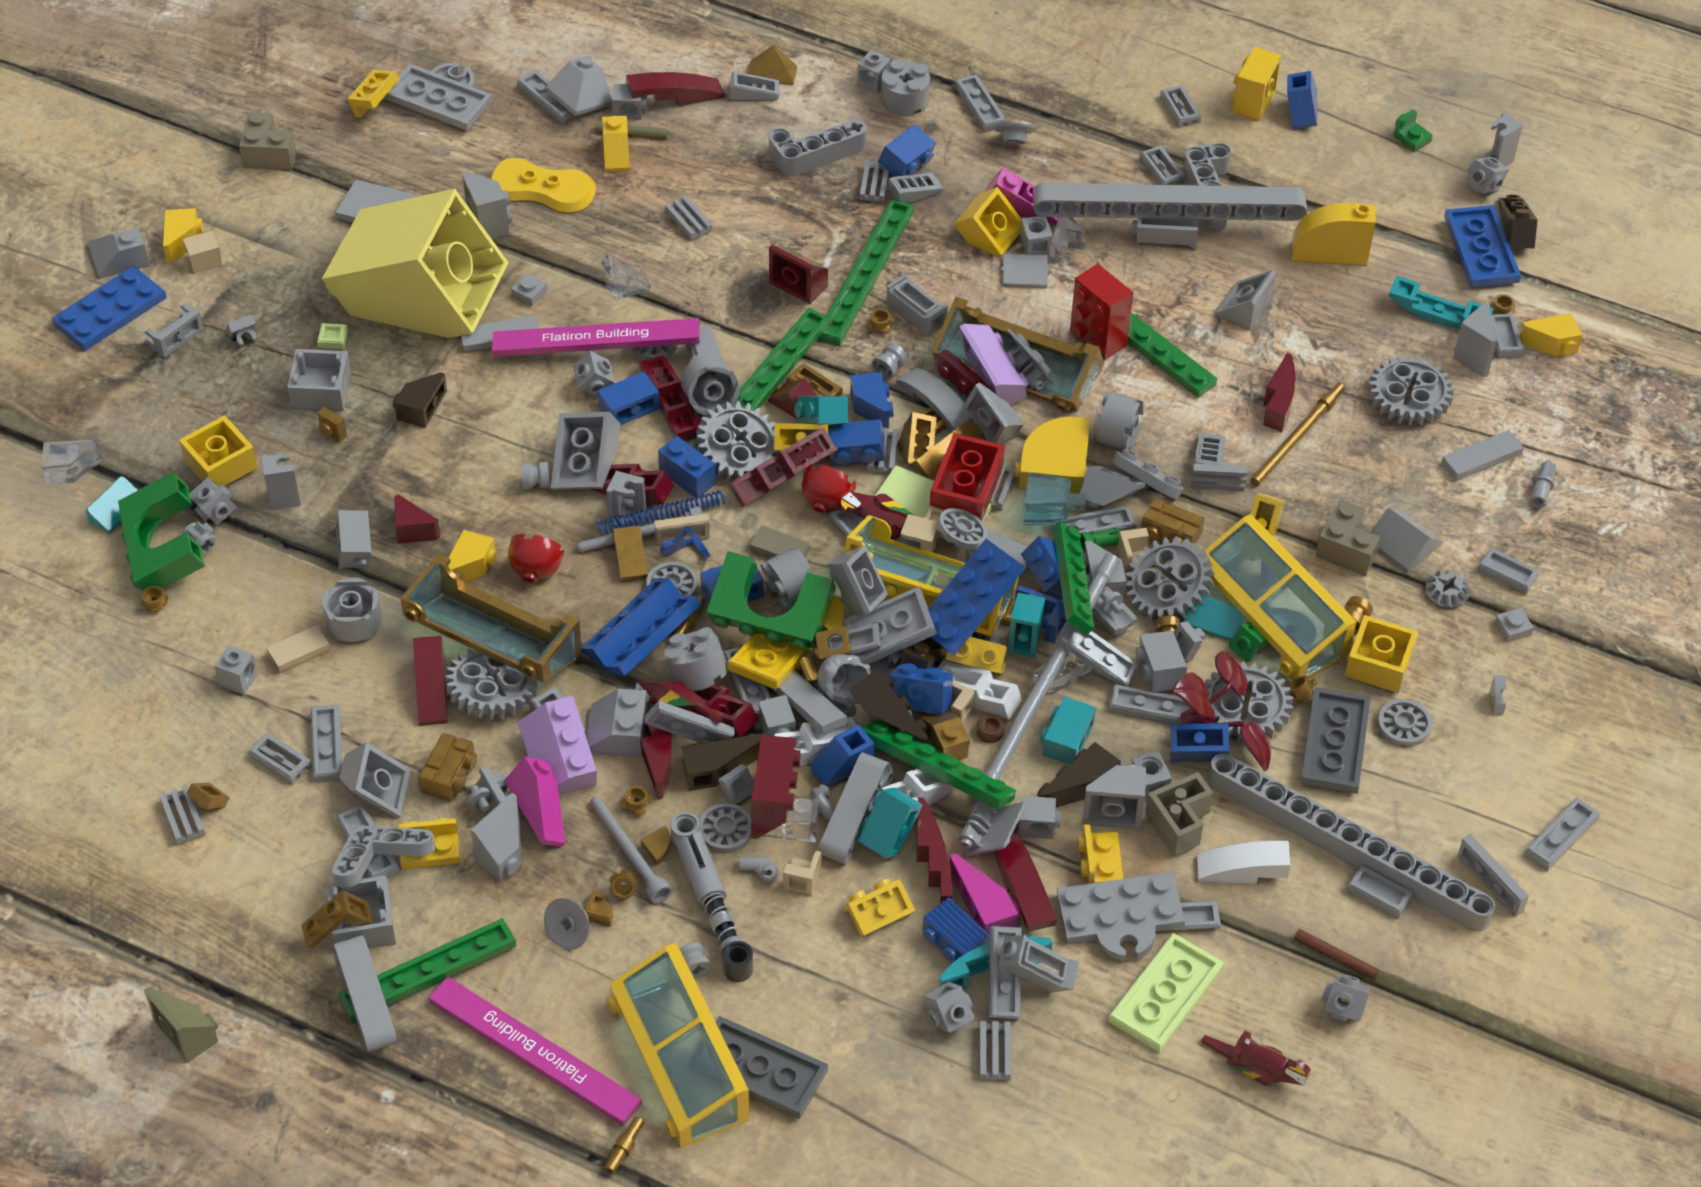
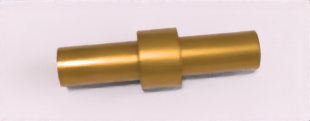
M697 596L701 605L678 626L673 635L678 633L687 634L690 629L695 627L699 620L698 615L706 603L704 597Z
M634 1117L625 1133L617 1138L613 1145L614 1151L604 1166V1170L607 1173L614 1175L624 1157L629 1156L635 1147L634 1140L645 1124L641 1118Z

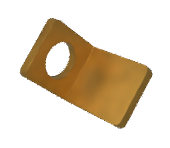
M845 626L815 633L817 644L814 645V651L818 661L823 663L830 656L851 653L848 629ZM834 635H839L843 638V644L837 650H831L828 647V640Z

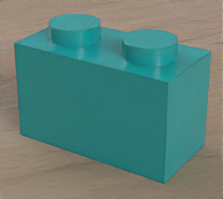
M797 396L795 404L797 422L814 424L848 423V396Z
M1017 594L1010 620L1009 653L1035 658L1042 634L1045 598L1032 594Z
M1064 696L1060 706L1055 705L1052 711L1050 727L1045 726L1041 734L1040 743H1043L1042 755L1070 765L1075 760L1077 754L1083 749L1094 726L1096 707Z
M894 787L884 789L875 796L872 803L874 808L870 816L863 821L860 827L862 833L858 839L859 842L885 858L899 855L923 804Z

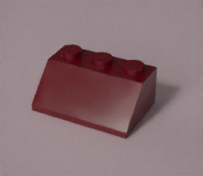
M761 735L751 798V839H758L786 823L788 811H793L795 794L791 793V789L797 788L798 772L794 771V767L799 768L801 760V750H796V738Z

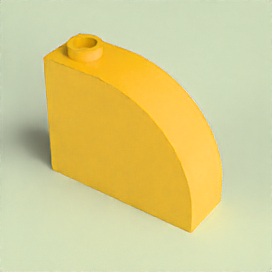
M1336 203L1320 207L1307 214L1298 223L1293 233L1292 261L1367 265L1376 224L1375 205Z
M1062 417L1050 420L1037 427L1025 441L1021 462H1016L1015 478H1020L1019 489L1079 495L1085 478L1090 418Z

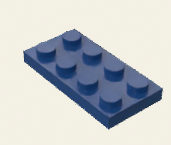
M1494 205L1445 210L1444 218L1471 288L1520 283L1521 274Z
M133 265L52 317V322L56 328L80 348L87 351L165 300L167 296L165 290Z
M986 538L928 608L937 634L931 636V638L955 655L1026 568Z

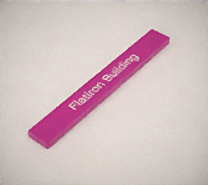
M699 318L493 331L492 353L493 357L699 344L700 321Z
M447 977L429 997L430 1004L621 1126H624L642 1105L641 1098L450 977Z

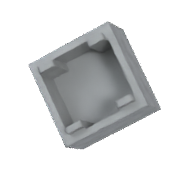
M295 350L287 387L291 409L321 410L323 407H326L331 411H344L351 377L348 351Z
M386 875L361 879L357 885L349 888H340L334 883L326 884L328 901L341 890L368 901L374 924L356 927L343 922L332 931L334 944L361 935L364 936L368 949L396 944L391 899Z

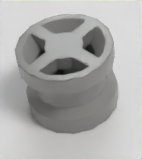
M690 943L680 948L694 980L701 978L709 972L711 963L707 957L703 956L704 949L700 943Z

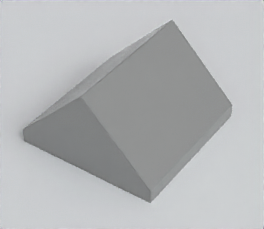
M1274 270L1237 281L1216 310L1215 315L1218 318L1251 330L1272 299L1276 276Z
M1483 303L1461 323L1453 357L1483 377H1488L1497 343L1489 303Z
M1390 507L1386 509L1371 531L1372 534L1381 537L1378 551L1407 573L1443 543L1442 539L1405 512Z

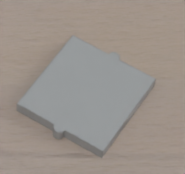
M1003 254V267H1001L1003 287L1047 288L1048 275L1050 274L1047 255Z

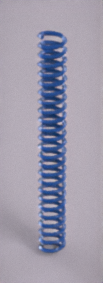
M717 490L716 493L713 491L711 494H702L701 497L697 495L696 498H687L686 501L684 499L681 502L677 500L676 503L672 502L671 505L669 503L666 506L662 504L661 507L656 506V508H647L645 511L631 512L630 515L626 513L625 516L621 515L620 518L616 516L615 518L611 517L610 520L605 519V521L600 520L599 523L597 521L595 523L599 527L600 535L603 536L601 522L604 525L605 533L608 535L606 522L609 524L610 532L613 533L612 520L615 529L618 528L617 519L620 528H624L622 517L625 527H629L627 516L630 519V525L634 526L632 515L635 518L636 526H639L638 513L640 522L644 526L642 512L645 515L646 523L649 524L647 511L650 513L651 521L654 523L655 519L652 510L655 512L656 520H660L657 512L659 509L661 518L664 520L663 507L668 519L670 518L668 506L670 507L671 516L675 517L673 504L677 516H680L678 503L680 504L681 513L684 515L683 502L685 503L686 511L689 512L688 500L691 508H694L693 499L695 500L696 507L700 506L699 498L703 510H705L703 497L706 499L707 508L710 509L708 495L714 508L713 494L716 496L718 506L721 504L718 493H720L724 505L726 502L722 492Z

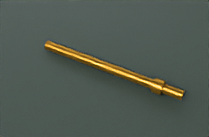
M1337 383L1329 393H1324L1317 401V406L1250 479L1254 486H1259L1325 412H1329L1334 407L1336 399L1345 390L1343 384Z

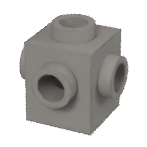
M1493 157L1476 159L1469 166V174L1465 181L1471 184L1472 189L1480 194L1499 191L1510 169Z
M592 351L586 353L573 365L576 385L583 393H588L598 398L597 390L615 383L609 360Z
M209 477L190 493L191 499L198 505L194 510L204 521L210 518L217 526L237 508L230 500L233 494L223 484L218 487Z
M1350 975L1336 976L1333 984L1327 983L1322 996V1000L1327 1001L1325 1011L1331 1012V1017L1341 1021H1348V1018L1360 1022L1371 987L1360 984L1358 978Z
M947 982L923 995L929 1008L927 1012L928 1018L935 1028L948 1033H956L966 1027V1023L975 1019L971 1011L973 1008L972 1001L968 994L963 991L962 986Z

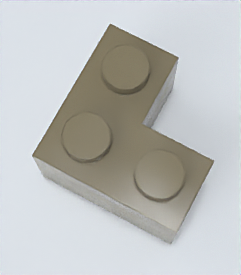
M248 112L239 145L243 168L292 170L296 156L293 132L275 131L272 113Z
M1340 499L1320 534L1316 557L1367 576L1376 559L1381 537L1361 529L1365 508Z
M1199 772L1148 793L1145 813L1174 856L1200 845L1203 824L1199 817L1210 813L1213 792Z

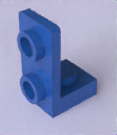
M1018 586L1015 591V600L1018 593L1032 594L1045 598V618L1042 628L1046 629L1045 641L1055 644L1066 623L1063 601L1059 598L1039 593L1034 589Z

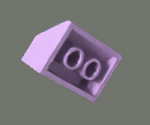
M960 325L963 352L976 374L993 389V393L1009 403L1010 406L1027 398L1025 388L1028 386L1027 380L1022 372L1017 373L1014 368L1016 363L1011 353H1005L1002 348L1004 343L999 333H993L989 325Z
M573 696L545 702L518 722L527 756L537 759L541 758L549 763L558 783L559 795L597 785V770Z

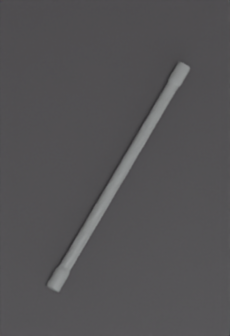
M1105 554L1095 572V577L1088 587L1091 610L1120 563L1119 558L1113 554ZM1057 643L991 765L984 773L985 775L1000 780V776L1069 653V650Z

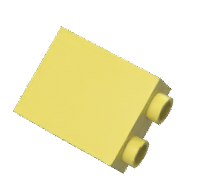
M456 189L360 209L322 280L328 292L338 299L350 316L452 338L461 336V334H473L508 265V261Z

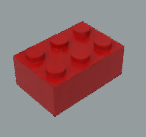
M1097 263L1075 277L1070 332L1084 344L1089 343L1099 347L1102 358L1104 360L1108 359L1127 346L1134 292Z
M953 433L930 490V506L942 510L950 508L962 509L983 521L1004 466L1005 445Z

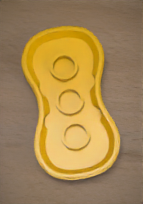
M521 158L503 160L497 165L489 178L499 182L502 191H507L510 201H535L565 213L578 212L585 209L591 203L596 193V183L594 180L580 170L545 169Z

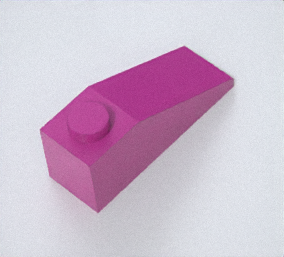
M524 756L504 781L511 793L517 796V803L541 844L562 847L565 844L557 780L547 761L541 758Z
M956 853L950 855L951 877L973 920L989 935L991 926L1017 928L1018 917L1021 915L1019 906L1015 900L1011 901L1007 891Z

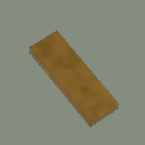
M972 418L965 421L913 462L923 477L935 480L953 433L986 440V437Z

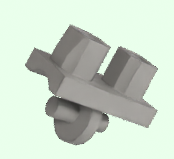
M1105 586L1092 612L1097 620H1101L1107 626L1108 632L1114 638H1118L1127 633L1129 627L1137 623V617L1122 602L1123 596L1119 592H1113L1108 586Z
M488 767L480 768L479 773L481 777L479 781L470 788L472 793L469 795L467 802L472 809L481 808L483 812L487 811L489 814L510 794L504 795L503 793L506 792L508 787L504 781L506 779L504 773L492 774Z

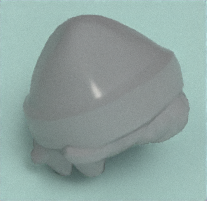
M844 654L830 656L820 666L818 672L819 686L831 702H838L850 708L854 704H859V702L849 689L870 674V666L861 663L859 656Z

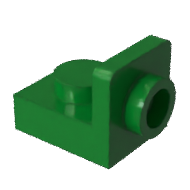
M1414 109L1406 114H1401L1397 118L1393 137L1413 152H1416L1432 141L1433 135L1416 123L1417 111Z
M1250 622L1241 624L1228 644L1246 662L1251 661L1259 649L1271 645Z

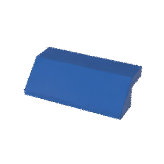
M656 578L582 646V652L611 675L625 676L688 618L701 603L696 596H682L670 578Z

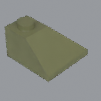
M151 987L144 990L154 1023L187 1063L218 1043L215 1031L218 1025L209 1013L204 1015L196 1005Z

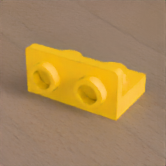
M373 69L349 96L348 101L355 117L361 118L368 109H374L384 96L392 90V87L399 81L395 71Z
M969 637L955 655L948 651L946 660L1004 674L1007 664L1004 662L1007 647Z
M439 818L422 822L410 821L397 825V828L430 830L433 833L435 850L429 855L400 856L402 870L461 863L459 835L455 818Z
M1085 824L1083 835H1078V852L1084 853V860L1080 862L1081 877H1086L1087 884L1123 879L1118 832L1091 833L1090 824Z
M887 878L873 885L875 891L865 895L862 890L847 898L849 903L842 908L844 913L849 911L861 937L916 911L900 879L891 883L890 879Z

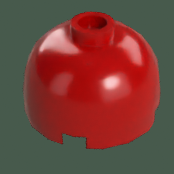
M813 464L808 465L801 483L802 495L805 500L818 513L826 514L827 511L833 512L840 509L839 505L842 497L846 496L850 491L855 492L856 482L853 481L851 484L847 481L849 475L836 468L820 464L819 469H812Z
M525 534L514 535L510 540L508 559L511 568L521 576L523 581L537 583V580L548 579L557 572L564 556V549L560 551L561 545L539 535H534L533 540L524 539Z

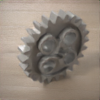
M1399 355L1398 361L1390 357L1388 364L1381 361L1380 368L1375 367L1373 374L1370 375L1368 392H1370L1369 400H1374L1373 407H1381L1380 414L1388 412L1389 420L1398 417L1399 424L1404 419L1408 421L1410 426L1413 420H1417L1419 425H1423L1424 419L1429 423H1433V418L1441 419L1442 413H1447L1449 406L1452 404L1454 388L1451 387L1453 381L1447 380L1448 373H1441V366L1432 367V360L1428 363H1423V357H1420L1418 361H1415L1412 355L1409 356L1408 360ZM1414 375H1417L1408 405H1405L1406 395L1409 392L1412 378Z
M737 401L735 407L732 408L731 404L726 402L724 409L718 404L714 411L708 410L706 417H702L696 431L698 435L695 443L700 444L697 451L704 453V456L715 463V468L718 469L717 477L725 473L726 481H729L732 476H735L737 479L781 452L780 450H774V431L772 430L775 427V422L767 423L769 415L766 414L761 417L759 415L760 408L753 412L749 403L745 408H741L740 402ZM734 424H739L742 428L737 427ZM716 439H721L724 443L718 442ZM752 441L758 442L761 446L754 444ZM735 457H740L743 461L737 460Z
M1175 536L1173 542L1170 543L1167 537H1164L1162 545H1159L1156 540L1153 541L1154 548L1151 550L1144 546L1146 554H1136L1138 563H1130L1129 565L1133 572L1126 573L1129 579L1126 582V588L1129 591L1127 592L1128 597L1132 601L1133 606L1136 609L1139 608L1143 616L1148 613L1151 620H1154L1157 615L1159 618L1167 615L1176 617L1179 613L1183 618H1186V610L1189 609L1195 613L1194 605L1196 603L1204 605L1205 603L1201 598L1202 595L1210 596L1207 587L1214 586L1210 577L1214 576L1215 573L1211 568L1212 562L1204 549L1201 550L1196 542L1191 545L1187 538L1181 543L1179 538ZM1152 568H1158L1165 576H1167V578L1164 579L1159 571H1156ZM1192 573L1190 577L1185 578L1186 575ZM1155 580L1152 584L1147 585L1150 581ZM1173 580H1176V582L1178 583V585H1179L1180 587H1183V588L1186 589L1187 591H1182V590L1179 589L1178 586H1177L1174 582H1172V581H1173ZM1175 594L1172 598L1167 599L1169 595Z
M490 645L489 649L495 651L493 645ZM503 646L499 651H496L517 662L524 657V655L515 657V650L505 653V647ZM468 649L467 656L461 653L458 654V660H452L451 667H447V675L445 677L446 694L451 695V703L458 702L459 710L467 707L468 715L476 711L478 712V718H481L485 713L488 714L490 720H493L494 714H499L504 719L505 712L515 716L516 708L524 711L525 704L530 705L532 697H536L538 680L530 679L522 672L480 652L475 653L473 650Z
M1242 661L1241 667L1245 672L1247 682L1253 685L1246 719H1240L1246 692L1241 696H1237L1230 689L1211 704L1215 713L1212 723L1245 721L1248 724L1253 721L1262 728L1267 736L1273 738L1275 730L1281 733L1283 724L1287 725L1293 708V697L1289 696L1291 689L1290 687H1284L1285 679L1276 680V671L1268 674L1267 666L1258 670L1255 662L1251 668H1247L1245 662ZM1216 672L1211 673V679L1205 680L1208 690L1207 697L1210 699L1226 685ZM1228 727L1229 737L1234 734L1236 735L1237 742H1240L1241 727Z

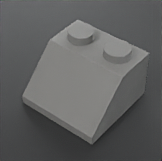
M463 172L462 182L465 203L490 238L493 239L510 234L509 223H512V218L507 208V205H510L507 191H502L498 181L473 173Z
M866 545L839 554L828 563L830 576L837 583L841 591V599L844 605L848 606L851 614L865 615L870 613L888 595Z
M617 689L591 704L586 738L592 754L642 757L641 738H644L645 735L644 713H648L647 690Z
M1116 765L1086 786L1082 824L1140 829L1145 798L1146 767Z

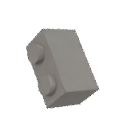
M1166 631L1140 635V647H1136V659L1138 664L1142 663L1144 681H1149L1152 692L1173 690L1177 681L1187 673V666L1174 632Z

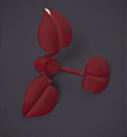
M1221 651L1215 657V667L1226 685L1210 699L1207 697L1208 690L1205 683L1193 672L1183 675L1175 684L1172 693L1184 700L1190 707V709L1180 714L1181 723H1228V727H1241L1240 736L1243 743L1265 772L1270 764L1271 745L1267 735L1257 723L1253 721L1248 724L1245 721L1212 723L1215 713L1211 704L1230 689L1237 696H1241L1247 691L1248 687L1245 672L1240 664L1228 652Z

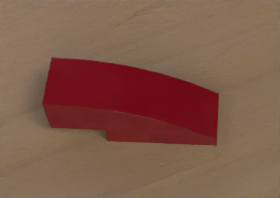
M1286 353L1266 387L1264 404L1267 407L1263 425L1283 432L1288 422L1295 391L1296 376L1292 354Z
M639 464L611 465L603 489L591 490L607 495L606 490L615 472L618 471L644 478L646 504L664 505L674 484L665 470L643 471Z
M442 637L413 638L419 726L448 723Z
M714 684L706 689L693 691L707 702L705 704L723 719V724L734 727V735L737 737L744 735L759 720L751 702L732 697L729 689ZM700 712L699 715L709 718Z
M645 724L647 737L641 738L642 757L657 800H660L665 795L672 771V736L670 732Z

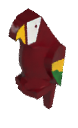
M850 491L846 496L842 497L839 505L840 510L844 514L846 512L853 513L863 519L870 515L884 520L891 528L890 539L892 540L901 536V530L908 514L913 515L887 494L870 496Z
M643 681L636 684L635 690H647V703L655 705L658 701H662L698 715L701 712L717 723H722L723 721L717 713L705 704L707 702L681 681Z
M1247 1031L1243 1032L1235 1046L1204 1035L1201 1042L1228 1058L1227 1064L1265 1086H1270L1272 1083L1277 1082L1304 1086L1310 1076L1311 1068L1300 1059L1298 1062L1284 1056L1280 1050L1274 1047L1259 1045L1251 1038V1033Z

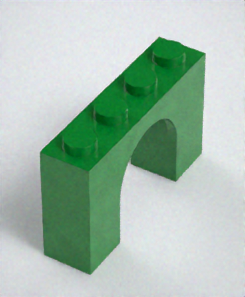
M174 472L118 501L120 510L118 518L123 525L124 533H122V538L128 551L126 559L131 566L132 572L130 579L137 589L144 590L149 586H159L163 589L205 567L201 545L186 532L163 545L150 548L151 537L156 528L169 517L192 506L188 485Z
M727 551L706 611L712 624L721 628H728V626L739 628L738 631L750 636H753L755 633L765 635L767 640L775 643H780L781 640L790 642L793 647L800 650L814 649V645L817 644L815 633L822 632L836 590L833 579L806 572L794 606L780 616L764 617L756 614L748 607V594L757 570L754 558Z

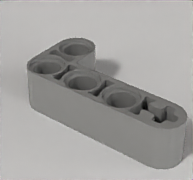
M851 120L795 140L791 133L783 128L774 129L769 133V156L786 176H796L864 151L867 146V125L861 120Z
M1212 143L1193 146L1187 149L1183 171L1188 184L1222 186L1218 176L1225 175L1229 170L1231 148L1224 143ZM1203 219L1206 226L1212 230H1222L1227 226L1228 220Z
M863 752L860 754L821 839L818 851L821 852L822 856L845 865L848 864L862 833L860 827L863 821L870 816L874 808L872 803L875 796L882 787L892 783L893 770L889 762Z
M361 935L333 944L337 969L341 980L345 983L367 1053L398 1044L395 1029L364 936Z

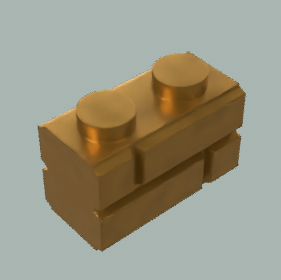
M1155 497L1142 518L1141 528H1147L1149 540L1151 541L1156 540L1163 543L1164 537H1167L1168 541L1172 543L1175 536H1177L1181 543L1187 538L1192 545L1195 542L1197 543L1202 535L1205 517Z
M444 732L441 734L418 776L419 788L423 794L433 797L437 796L439 799L450 802L456 792H462L466 781L465 775L468 770L472 771L477 762V754H475L472 741L461 737L456 738V736Z

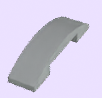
M915 368L896 380V383L912 398L918 395L946 422V430L949 433L970 419L962 408L965 404L963 400L948 385L930 372Z

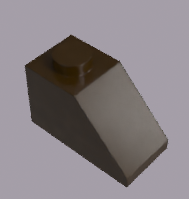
M440 372L406 383L393 400V408H395L397 420L426 428L447 393L445 374Z

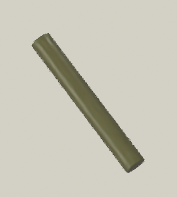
M602 122L595 123V132H603ZM627 125L628 135L668 138V129Z

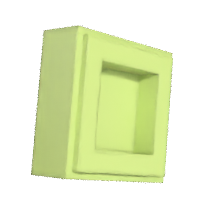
M321 323L317 341L318 348L344 350L348 334L347 325Z

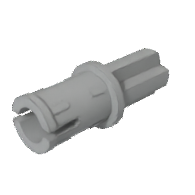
M1551 460L1541 463L1538 475L1533 479L1534 489L1530 497V504L1537 508L1546 506L1549 491L1554 487L1553 477L1556 464L1551 463Z

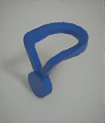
M685 526L674 540H668L660 547V551L664 556H670L679 547L694 544L705 559L710 557L702 541L689 526ZM687 533L692 537L682 540Z

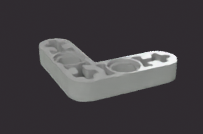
M363 826L353 830L332 867L334 884L340 888H349L357 885L374 854L400 856L429 855L435 850L433 833L426 829Z

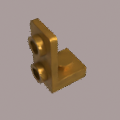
M341 890L302 924L306 946L314 948L343 922L355 927L374 924L368 901Z

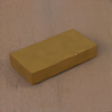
M640 525L613 529L621 582L646 579L648 572Z

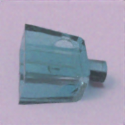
M1029 473L1024 499V525L1057 524L1059 521L1067 523L1070 509H1086V494L1071 493V480Z

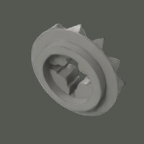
M1448 569L1445 573L1437 570L1434 576H1429L1425 589L1428 597L1434 603L1443 607H1457L1467 601L1471 588L1468 587V579H1462L1460 573L1451 574ZM1453 585V588L1443 592L1444 586Z

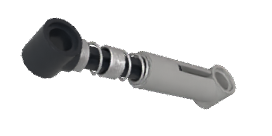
M680 812L672 818L670 823L672 845L679 853L700 907L705 908V912L710 915V925L714 934L718 936L717 942L721 949L725 976L731 981L743 982L749 979L753 973V950L749 944L742 941V938L736 934L738 928L734 927L735 921L733 916L728 911L729 907L724 904L727 894L700 831L698 817L690 812ZM741 960L743 962L736 963L734 961Z

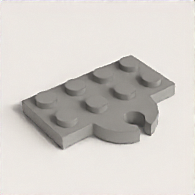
M445 63L431 71L409 64L398 76L399 81L385 95V100L466 131L469 130L493 102L492 94L475 88V76L468 66L464 68L462 75L454 76L460 72L459 63Z
M1174 872L1057 888V898L1067 944L1097 940L1100 949L1108 957L1118 961L1126 962V950L1121 947V944L1124 942L1136 944L1135 957L1138 960L1151 951L1155 943V932L1185 927V919Z

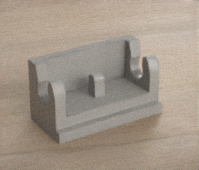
M1503 113L1499 119L1492 123L1491 130L1497 128L1492 151L1484 156V158L1493 157L1505 167L1515 160L1523 127L1507 113Z
M182 304L180 308L183 312L180 313V317L169 323L158 333L152 329L145 331V334L148 336L145 339L146 345L164 358L204 330L201 315L197 309L194 310L189 305Z
M261 455L271 510L301 506L294 466L277 465L279 462L289 461V455Z
M616 471L606 490L609 520L611 517L615 518L618 516L620 518L621 515L625 516L626 513L630 515L631 512L635 513L636 511L646 510L644 478ZM622 517V523H623V526L625 527V522H624V519H623V517Z
M338 510L335 527L338 568L365 567L367 565L366 560H355V558L371 557L368 511Z

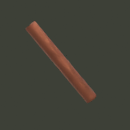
M1300 928L1295 934V940L1374 981L1376 980L1380 972L1379 969Z

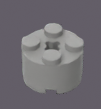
M900 59L891 61L890 66L882 74L881 101L887 106V110L896 115L910 116L914 115V111L926 109L929 104L930 94L928 67L925 64L903 62Z
M694 356L685 367L681 376L683 392L694 409L703 415H707L708 410L714 411L718 404L723 409L726 402L733 406L738 399L740 387L737 378L728 363L718 356Z
M1106 391L1102 401V406H1104L1102 414L1097 413L1093 423V428L1096 429L1094 440L1114 448L1129 450V448L1133 447L1141 427L1138 414H1144L1145 403L1139 399Z
M798 548L789 549L761 564V569L768 578L765 581V585L772 596L777 593L779 596L778 603L784 613L789 611L796 603L806 572L810 573L808 569L811 567Z
M345 578L337 581L336 586L330 590L328 588L324 592L322 605L326 626L334 640L357 642L362 640L368 641L375 637L376 631L381 625L382 615L378 593L374 587L372 588L368 585L367 581L360 578Z
M705 627L688 634L678 633L669 639L670 644L664 652V657L674 682L681 681L692 691H698L714 685L713 679L719 675L721 679L726 675L728 671L727 662L718 637L711 628Z

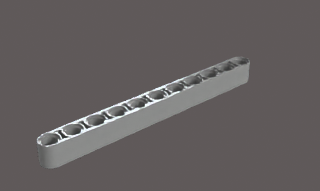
M1040 183L1033 189L1034 212L1043 217L1299 221L1307 215L1305 192L1298 187Z
M1218 754L1213 757L1208 782L1216 791L1353 866L1360 868L1361 865H1364L1414 892L1413 898L1470 930L1481 932L1489 927L1495 903L1487 894L1233 756Z

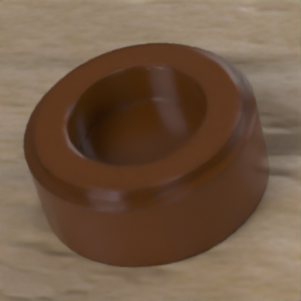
M994 714L982 716L977 721V736L987 743L1000 741L1005 733L1003 719Z

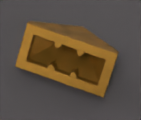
M773 45L750 60L747 74L779 80V84L794 85L797 65Z
M915 412L910 413L897 442L899 451L906 464L915 466L913 462L934 446L936 417Z

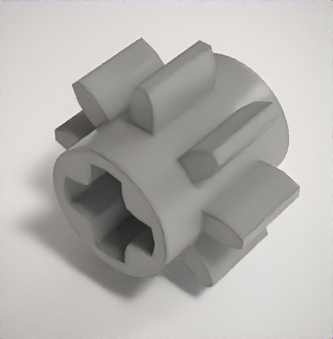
M199 521L191 523L182 532V534L188 533L201 545L203 555L209 553L215 546L216 537L213 535L215 530L207 523L203 525Z

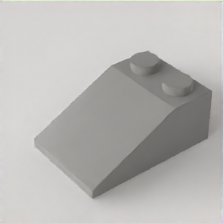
M610 412L559 413L551 480L552 490L603 489L618 448L620 423Z

